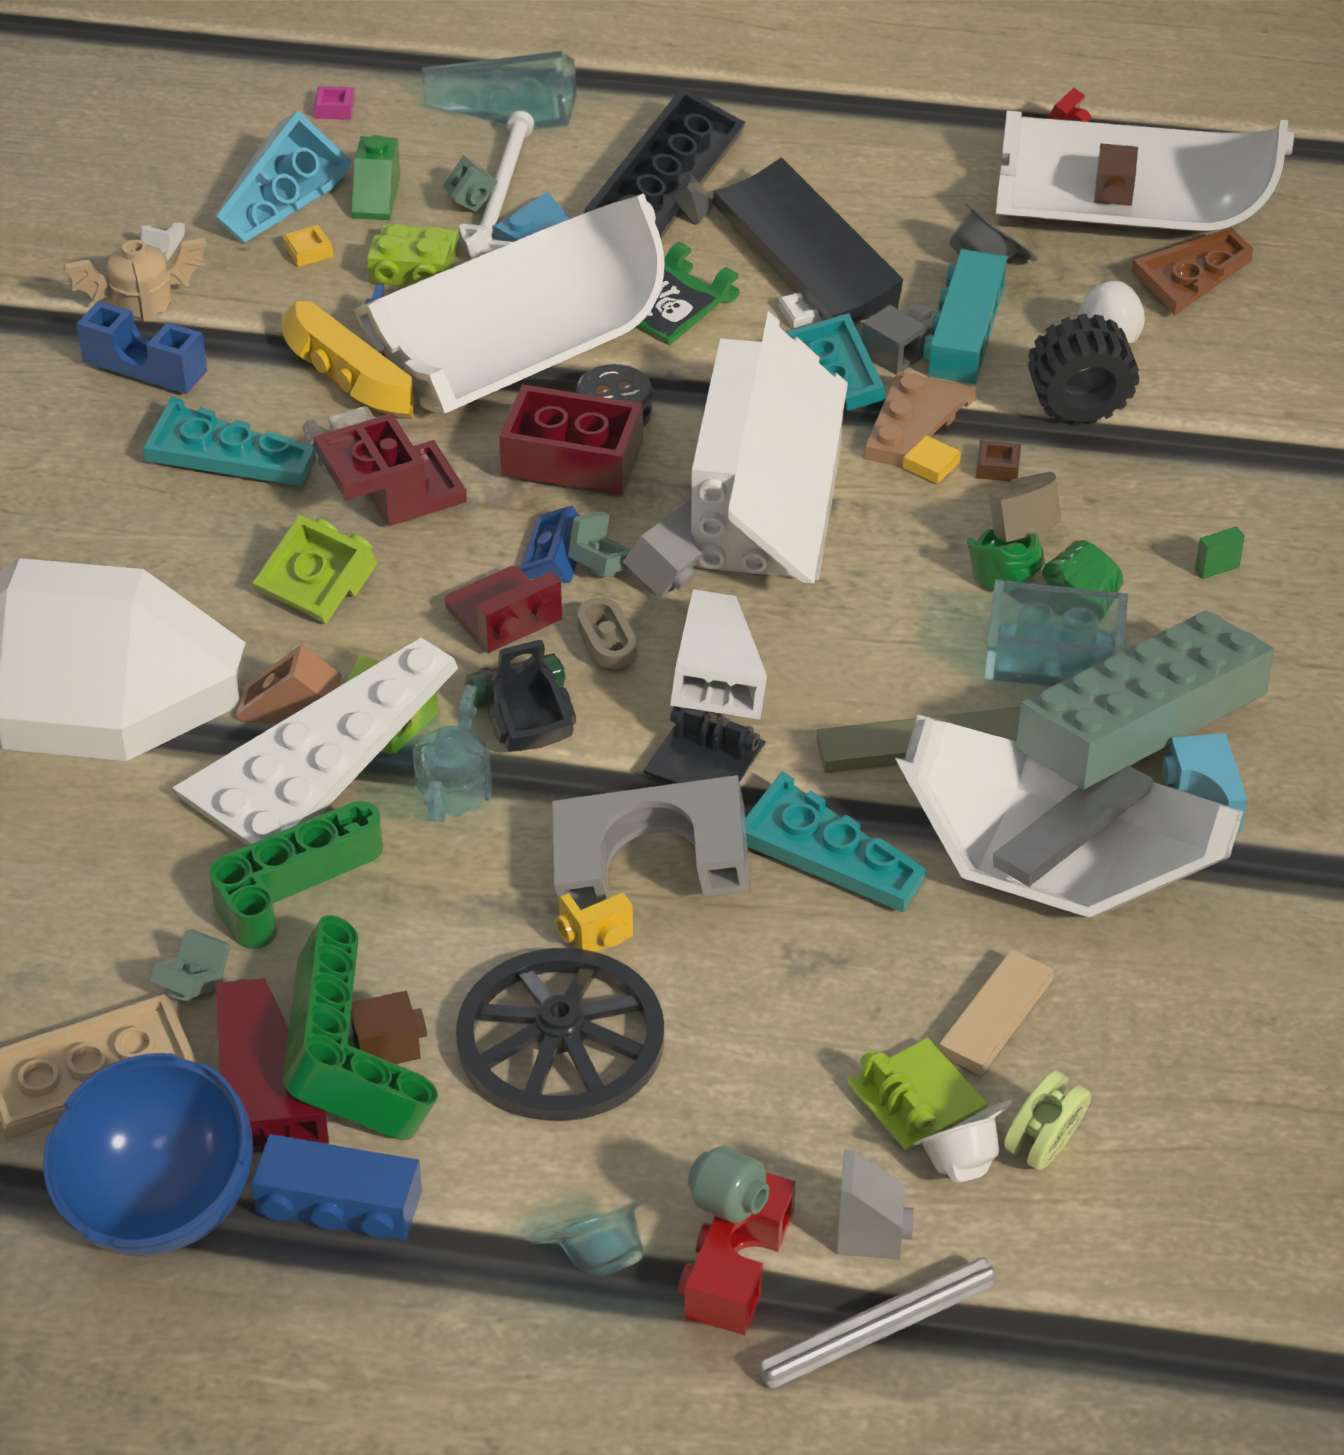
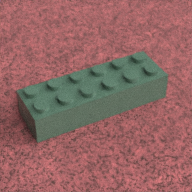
M1205 610L1022 701L1016 748L1084 790L1117 773L1127 765L1130 766L1170 745L1172 737L1187 736L1266 694L1274 648L1257 639L1252 633L1245 632L1226 622L1219 615Z

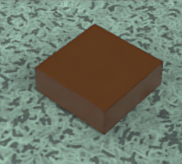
M980 440L976 478L1011 482V479L1018 478L1021 444Z

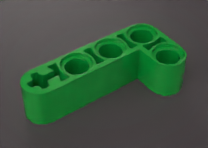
M366 801L348 803L214 860L209 868L213 904L235 941L240 946L248 949H258L267 946L274 940L277 933L273 903L377 859L383 851L381 818L378 808Z

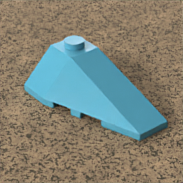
M297 110L280 121L258 148L214 219L243 244L333 189L353 161Z

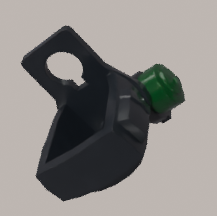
M543 640L503 648L499 651L497 668L490 669L485 667L481 668L478 672L466 675L464 693L468 702L475 709L486 706L490 707L489 718L499 743L505 744L508 752L542 748L566 739L573 734L576 714L567 689L563 687L564 680L566 679L565 669L560 659L554 653L544 655L545 646ZM532 654L525 661L510 663L517 656Z

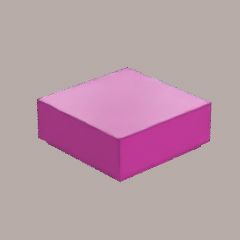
M319 86L314 103L315 119H351L355 102L354 87Z

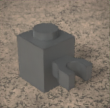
M919 303L907 315L897 308L888 305L875 315L867 318L863 322L861 332L862 342L871 360L896 375L898 371L903 372L922 359L925 337L931 333V328L923 322L932 316V310Z

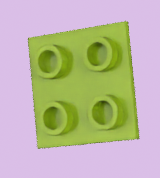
M929 1038L890 1058L883 1052L877 1053L874 1049L867 1051L860 1059V1064L863 1066L862 1073L847 1080L848 1086L905 1151L914 1147L912 1143L940 1133L986 1108L988 1105Z

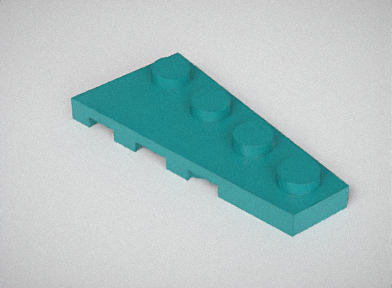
M173 396L168 401L143 447L145 461L302 487L316 461V453L313 446L271 431L263 435L252 431L250 424L237 419L233 423L216 418L215 411L200 407L197 411L184 406V400Z
M781 771L745 818L747 846L900 912H904L924 884L926 869L883 839L877 838L873 840L860 831V823L848 815L841 818L825 807V799L813 791L806 794L794 785L793 777Z

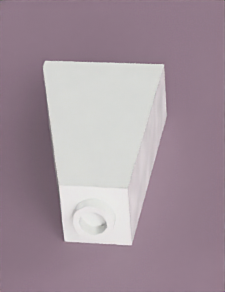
M693 589L675 667L670 705L760 720L767 674L737 597Z

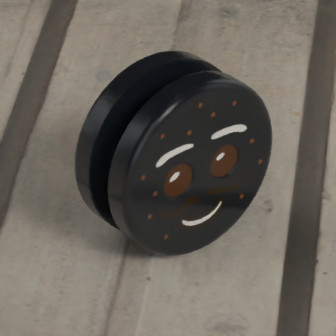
M608 364L587 371L579 379L576 393L643 403V428L651 419L652 386L648 377L640 370L627 365Z

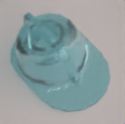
M636 1200L609 1212L562 1221L533 1232L525 1240L529 1244L558 1241L576 1267L587 1273L600 1276L612 1274L639 1262L643 1257L644 1249L634 1210L641 1206L644 1201Z

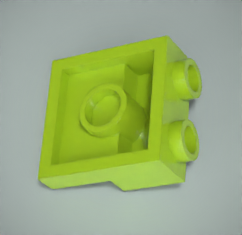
M383 224L380 235H374L367 257L369 283L410 286L452 268L459 246V230L441 227L427 228L403 224Z
M299 514L254 580L253 585L257 591L327 624L346 594L356 597L377 566L378 561L372 553V545L361 536L351 534L350 537L339 533L334 525L322 518H317L316 521H313Z

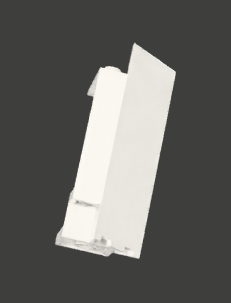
M768 311L762 342L723 338L719 340L692 466L691 534L696 548L702 552V555L692 568L794 577L800 582L815 583V580H819L841 450L842 418L848 383L837 373L832 375L819 363L820 357L798 337L792 339L779 327L780 321Z

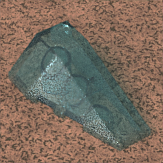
M563 51L422 68L424 105L505 124L508 123L509 117L513 112L524 111L534 119L533 130L569 125L577 96L574 59Z

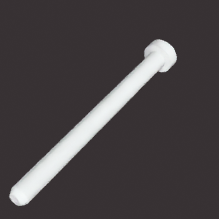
M524 111L513 112L509 117L507 128L510 135L495 178L498 183L490 193L480 226H489L491 235L494 233V226L497 224L524 137L529 136L534 127L533 117Z

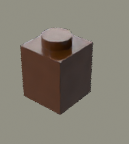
M1100 143L1094 196L1095 203L1132 206L1138 146Z
M407 990L352 1002L350 1020L352 1036L357 1049L394 1064L421 1059L419 1039L427 1037L425 1020L421 1008L412 1009Z

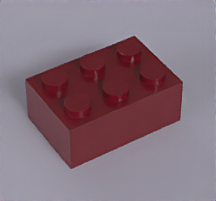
M522 384L499 436L501 475L622 495L643 443V403Z

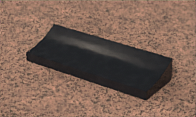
M681 87L587 205L584 213L644 194L646 201L650 203L655 212V224L660 239H662L683 211L671 197L689 174H692L702 186L741 135L746 122Z
M782 157L739 183L714 190L712 204L797 293L803 295V299L812 309L818 311L819 316L823 320L849 313L854 323L866 320L888 305L898 309L903 278Z

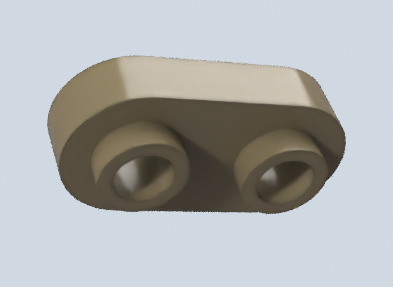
M593 598L582 603L577 612L578 630L595 662L601 667L612 670L630 666L637 657V639L619 605L607 598Z

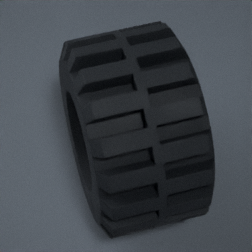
M1079 314L1077 319L1070 320L1069 317L1061 319V324L1057 326L1052 324L1046 328L1047 334L1045 336L1039 335L1034 341L1036 347L1030 348L1028 354L1030 361L1027 362L1028 370L1041 407L1044 408L1045 413L1050 417L1055 416L1058 422L1064 424L1070 420L1071 425H1081L1085 421L1088 424L1097 423V419L1102 417L1108 419L1114 416L1113 411L1116 409L1122 410L1127 405L1126 399L1133 398L1136 393L1134 386L1139 385L1140 379L1137 363L1125 332L1122 328H1118L1117 323L1111 319L1105 321L1103 316L1096 314L1092 318H1088L1087 314Z

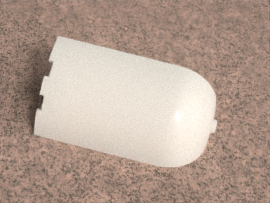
M1007 111L1002 163H1009V166L1001 165L996 215L1196 232L1226 229L1248 219L1270 198L1280 179L1285 155L1292 154L1294 132L1287 131L1288 120H1280L1275 128L1266 131L1219 133L1022 117V112ZM1100 143L1138 146L1132 206L1094 202Z
M644 194L627 198L545 228L353 310L371 347L380 354L384 353L388 360L412 377L413 392L420 397V405L431 412L447 413L617 338L636 327L651 311L663 282L664 252L655 224V212L650 203L646 201Z

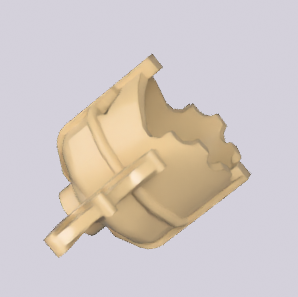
M205 238L180 242L176 256L167 265L165 255L157 247L145 244L141 240H130L125 242L121 248H118L108 258L107 276L101 275L96 271L89 260L66 263L63 267L65 273L71 277L70 285L73 291L81 290L88 293L94 304L105 297H111L114 306L133 311V317H140L145 322L154 320L153 318L157 313L165 312L168 305L172 304L171 285L182 284L186 287L189 286L192 272L206 265L203 251L207 243Z

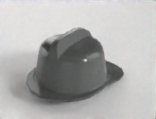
M962 204V209L966 215L949 242L950 246L958 254H960L961 249L1003 255L1007 256V259L1017 254L1027 260L1038 261L1037 256L1027 247L994 227L968 204Z

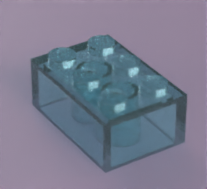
M995 580L984 679L1054 686L1124 651L1128 593Z

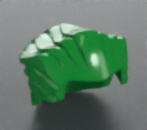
M987 529L982 533L977 542L975 539L967 538L974 578L979 581L981 586L987 587L989 590L1003 591L1022 583L1034 575L1045 565L1043 548L1037 533H1031L1032 537L1029 536L1005 542L994 537L993 529Z
M1084 540L1071 543L1065 551H1062L1046 563L1042 572L1043 579L1051 590L1052 597L1055 599L1054 601L1059 609L1076 615L1080 614L1082 617H1088L1091 620H1097L1105 614L1109 605L1114 600L1115 594L1118 593L1124 583L1123 574L1118 565L1097 546Z

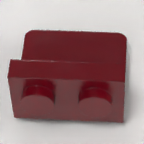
M510 566L448 594L445 597V606L489 654L562 620L561 581L552 571L530 580L520 568Z

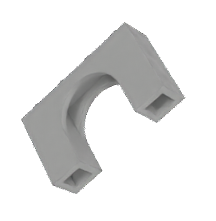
M738 775L552 801L554 888L558 902L559 896L569 893L580 910L608 899V869L613 856L629 841L650 833H672L682 836L694 844L696 867L703 897L751 891L745 809Z

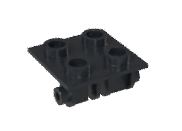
M675 706L670 716V721L675 723V726L646 765L643 773L671 784L738 775L740 783L766 744V741L760 739V734L755 733L752 726L737 724L729 721L726 717H721L717 723V715L710 712L705 718L704 711Z

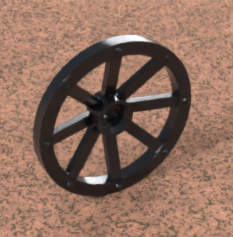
M551 948L532 951L511 958L494 967L469 991L462 1003L457 1019L458 1055L464 1072L471 1083L482 1095L501 1108L538 1120L569 1121L584 1119L620 1106L631 1099L648 1083L655 1073L663 1054V1012L659 1000L649 984L629 966L612 957L594 951L575 948ZM551 972L577 973L565 994L554 996L537 975ZM594 977L613 984L628 995L579 1005ZM520 981L539 1007L489 1003L505 988ZM640 1011L647 1030L645 1043L643 1045L595 1024L591 1020ZM478 1021L531 1024L479 1054L475 1044V1031ZM584 1038L629 1057L635 1060V1062L620 1077L604 1086L582 1041ZM537 1041L540 1043L541 1047L525 1091L508 1084L490 1070ZM556 1052H568L587 1090L586 1093L569 1096L541 1095Z

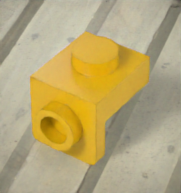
M624 892L580 910L570 894L566 893L559 896V916L555 918L556 927L565 943L572 942L576 949L598 952L607 947L617 946L624 940L633 937V905Z

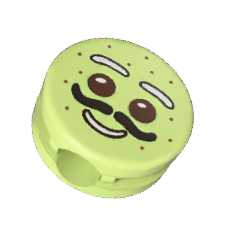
M1054 1070L1046 1075L1032 1091L1013 1120L1004 1141L1005 1149L1016 1156L1022 1153L1035 1138L1036 1140L1027 1158V1164L1038 1171L1045 1169L1064 1148L1080 1124L1091 1101V1092L1081 1085L1073 1088L1065 1097L1063 1094L1068 1084V1077L1058 1070Z

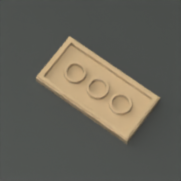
M165 993L1 1047L0 1125L5 1138L9 1139L57 1123L66 1108L64 1102L89 1077L120 1060L150 1053L175 1054L178 1058L197 1062L169 996Z

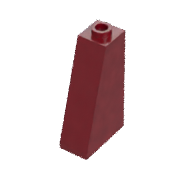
M240 979L232 982L216 983L220 1075L227 1080L244 1104L252 1129L253 1153L263 1152L269 1134L329 1144L326 1110L293 1097L283 1085L282 1076L289 1028L266 979Z

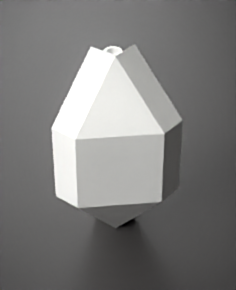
M19 558L0 571V747L3 750L119 761L133 759L239 707L237 673L246 642L144 569Z
M919 714L915 721L905 759L895 758L961 878L1089 918L1099 916L1229 858L1243 815L1241 810L1152 782V787L1145 797L1028 887L994 867L993 853L1079 788L1078 786L1016 748L1017 741Z

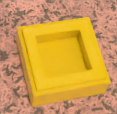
M319 225L282 235L283 246L297 267L334 257L333 245Z
M926 435L903 457V468L939 484L960 463L961 451Z

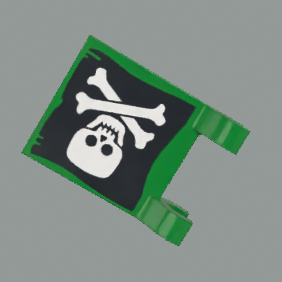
M681 242L675 243L669 249L664 259L663 282L658 298L648 315L636 326V328L669 346L719 303L732 302L740 294V289L731 285L739 278L738 273L727 267L718 272L711 286L688 274L693 269V264L684 258L691 253V248Z

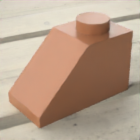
M300 645L245 684L236 717L243 722L278 724L338 688L342 674L306 647Z

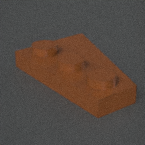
M1231 227L1134 259L1132 273L1176 315L1252 260L1253 248Z

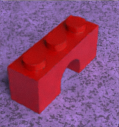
M766 1173L769 1197L759 1213L752 1214L746 1220L736 1224L714 1216L712 1223H703L696 1243V1252L699 1253L694 1265L690 1263L685 1265L678 1287V1293L685 1296V1318L741 1335L746 1334L762 1294L763 1263L745 1258L737 1252L748 1247H762L779 1252L795 1211L796 1181Z

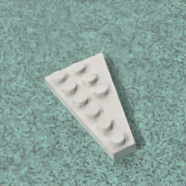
M421 637L172 788L178 798L246 846L320 816L458 669L455 659Z

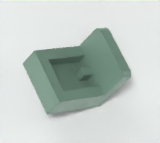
M463 155L442 187L451 194V198L455 202L478 213L498 181L472 159Z
M600 511L576 516L571 530L569 558L589 567L591 573L602 577H612L616 572L630 569L623 561L631 549L606 538L609 514Z
M194 929L184 932L178 956L154 963L149 982L166 988L165 993L168 996L184 1001H191L196 996L216 991V983H221L230 945L225 941Z

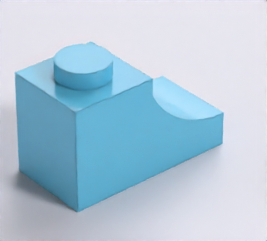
M1226 733L1172 737L1169 756L1162 759L1164 783L1171 784L1173 789L1243 811L1237 831L1241 832L1247 797Z

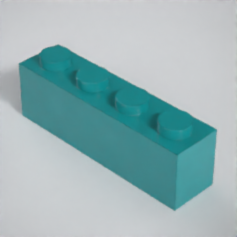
M961 249L957 263L949 265L946 279V287L949 288L942 287L939 299V311L941 312H934L931 326V335L934 336L927 335L924 345L923 359L930 360L928 377L970 384L977 383L1005 288L1007 256Z

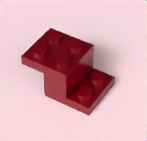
M393 413L313 437L314 449L344 499L349 500L369 493L388 526L467 502L466 488L436 442L431 440L413 446Z

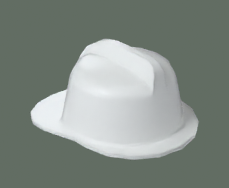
M1012 1100L1005 1101L983 1109L940 1133L925 1137L912 1144L913 1146L923 1145L935 1169L939 1173L948 1174L953 1182L961 1183L979 1178L987 1173L992 1160L999 1155L995 1117L1008 1109L1013 1102Z

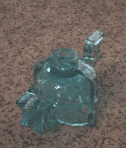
M466 684L459 704L458 726H445L426 734L425 737L419 738L416 741L413 749L416 789L425 797L424 805L428 807V821L444 823L446 812L450 813L452 817H457L465 811L476 810L484 800L490 801L492 795L490 754L482 739L475 732L471 731L472 719L477 713V708L474 707L477 686Z

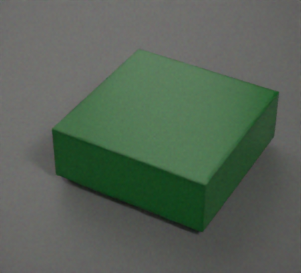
M1236 526L1200 538L1195 571L1202 579L1240 567L1245 538L1242 531Z

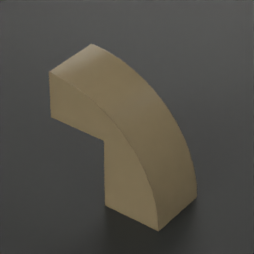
M1051 471L1011 479L1012 490L989 495L994 537L1005 542L1032 536L1031 533H1041L1054 527L1061 521L1056 475Z

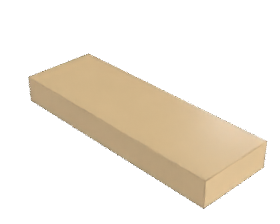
M1011 949L939 1043V1050L949 1061L982 1076L1053 981L1054 969Z

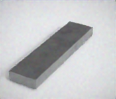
M1127 765L1117 773L1084 790L1080 787L994 852L993 866L1030 887L1145 797L1152 787V778Z

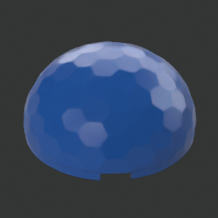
M171 1053L137 1055L120 1060L101 1069L84 1081L64 1102L65 1110L52 1133H48L43 1156V1170L47 1190L54 1206L67 1225L86 1240L102 1249L127 1256L145 1257L170 1253L202 1239L215 1230L238 1202L248 1180L252 1162L253 1141L249 1117L243 1102L226 1079L210 1066L178 1058L175 1054Z

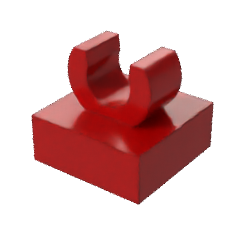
M1074 87L1055 104L1047 119L1088 122L1092 116L1087 110L1079 108L1085 95Z

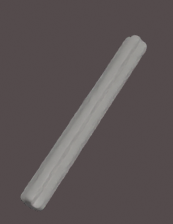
M978 1258L761 1358L758 1362V1371L761 1379H763L768 1388H777L995 1285V1271L986 1258Z

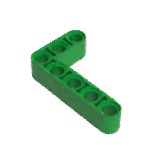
M325 915L320 918L298 956L282 1076L283 1085L293 1097L393 1138L401 1140L411 1139L415 1136L438 1098L437 1089L426 1077L348 1045L359 938L357 931L348 921L334 915Z

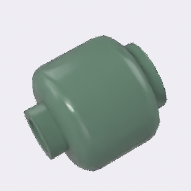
M722 1145L713 1148L709 1152H703L697 1157L690 1169L688 1186L691 1189L695 1205L730 1223L742 1222L750 1215L759 1213L768 1200L769 1186L766 1184V1171L763 1164L728 1146Z

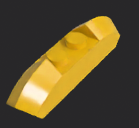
M296 301L282 316L281 328L285 341L299 357L313 364L320 373H325L338 383L343 391L350 393V396L371 409L386 415L393 413L394 417L413 419L414 398L412 377L313 302Z

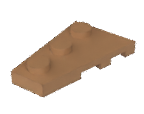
M898 371L866 443L864 459L903 467V457L926 435L932 438V435L942 425L947 427L955 420L956 412L962 406L968 407L975 401L976 387Z

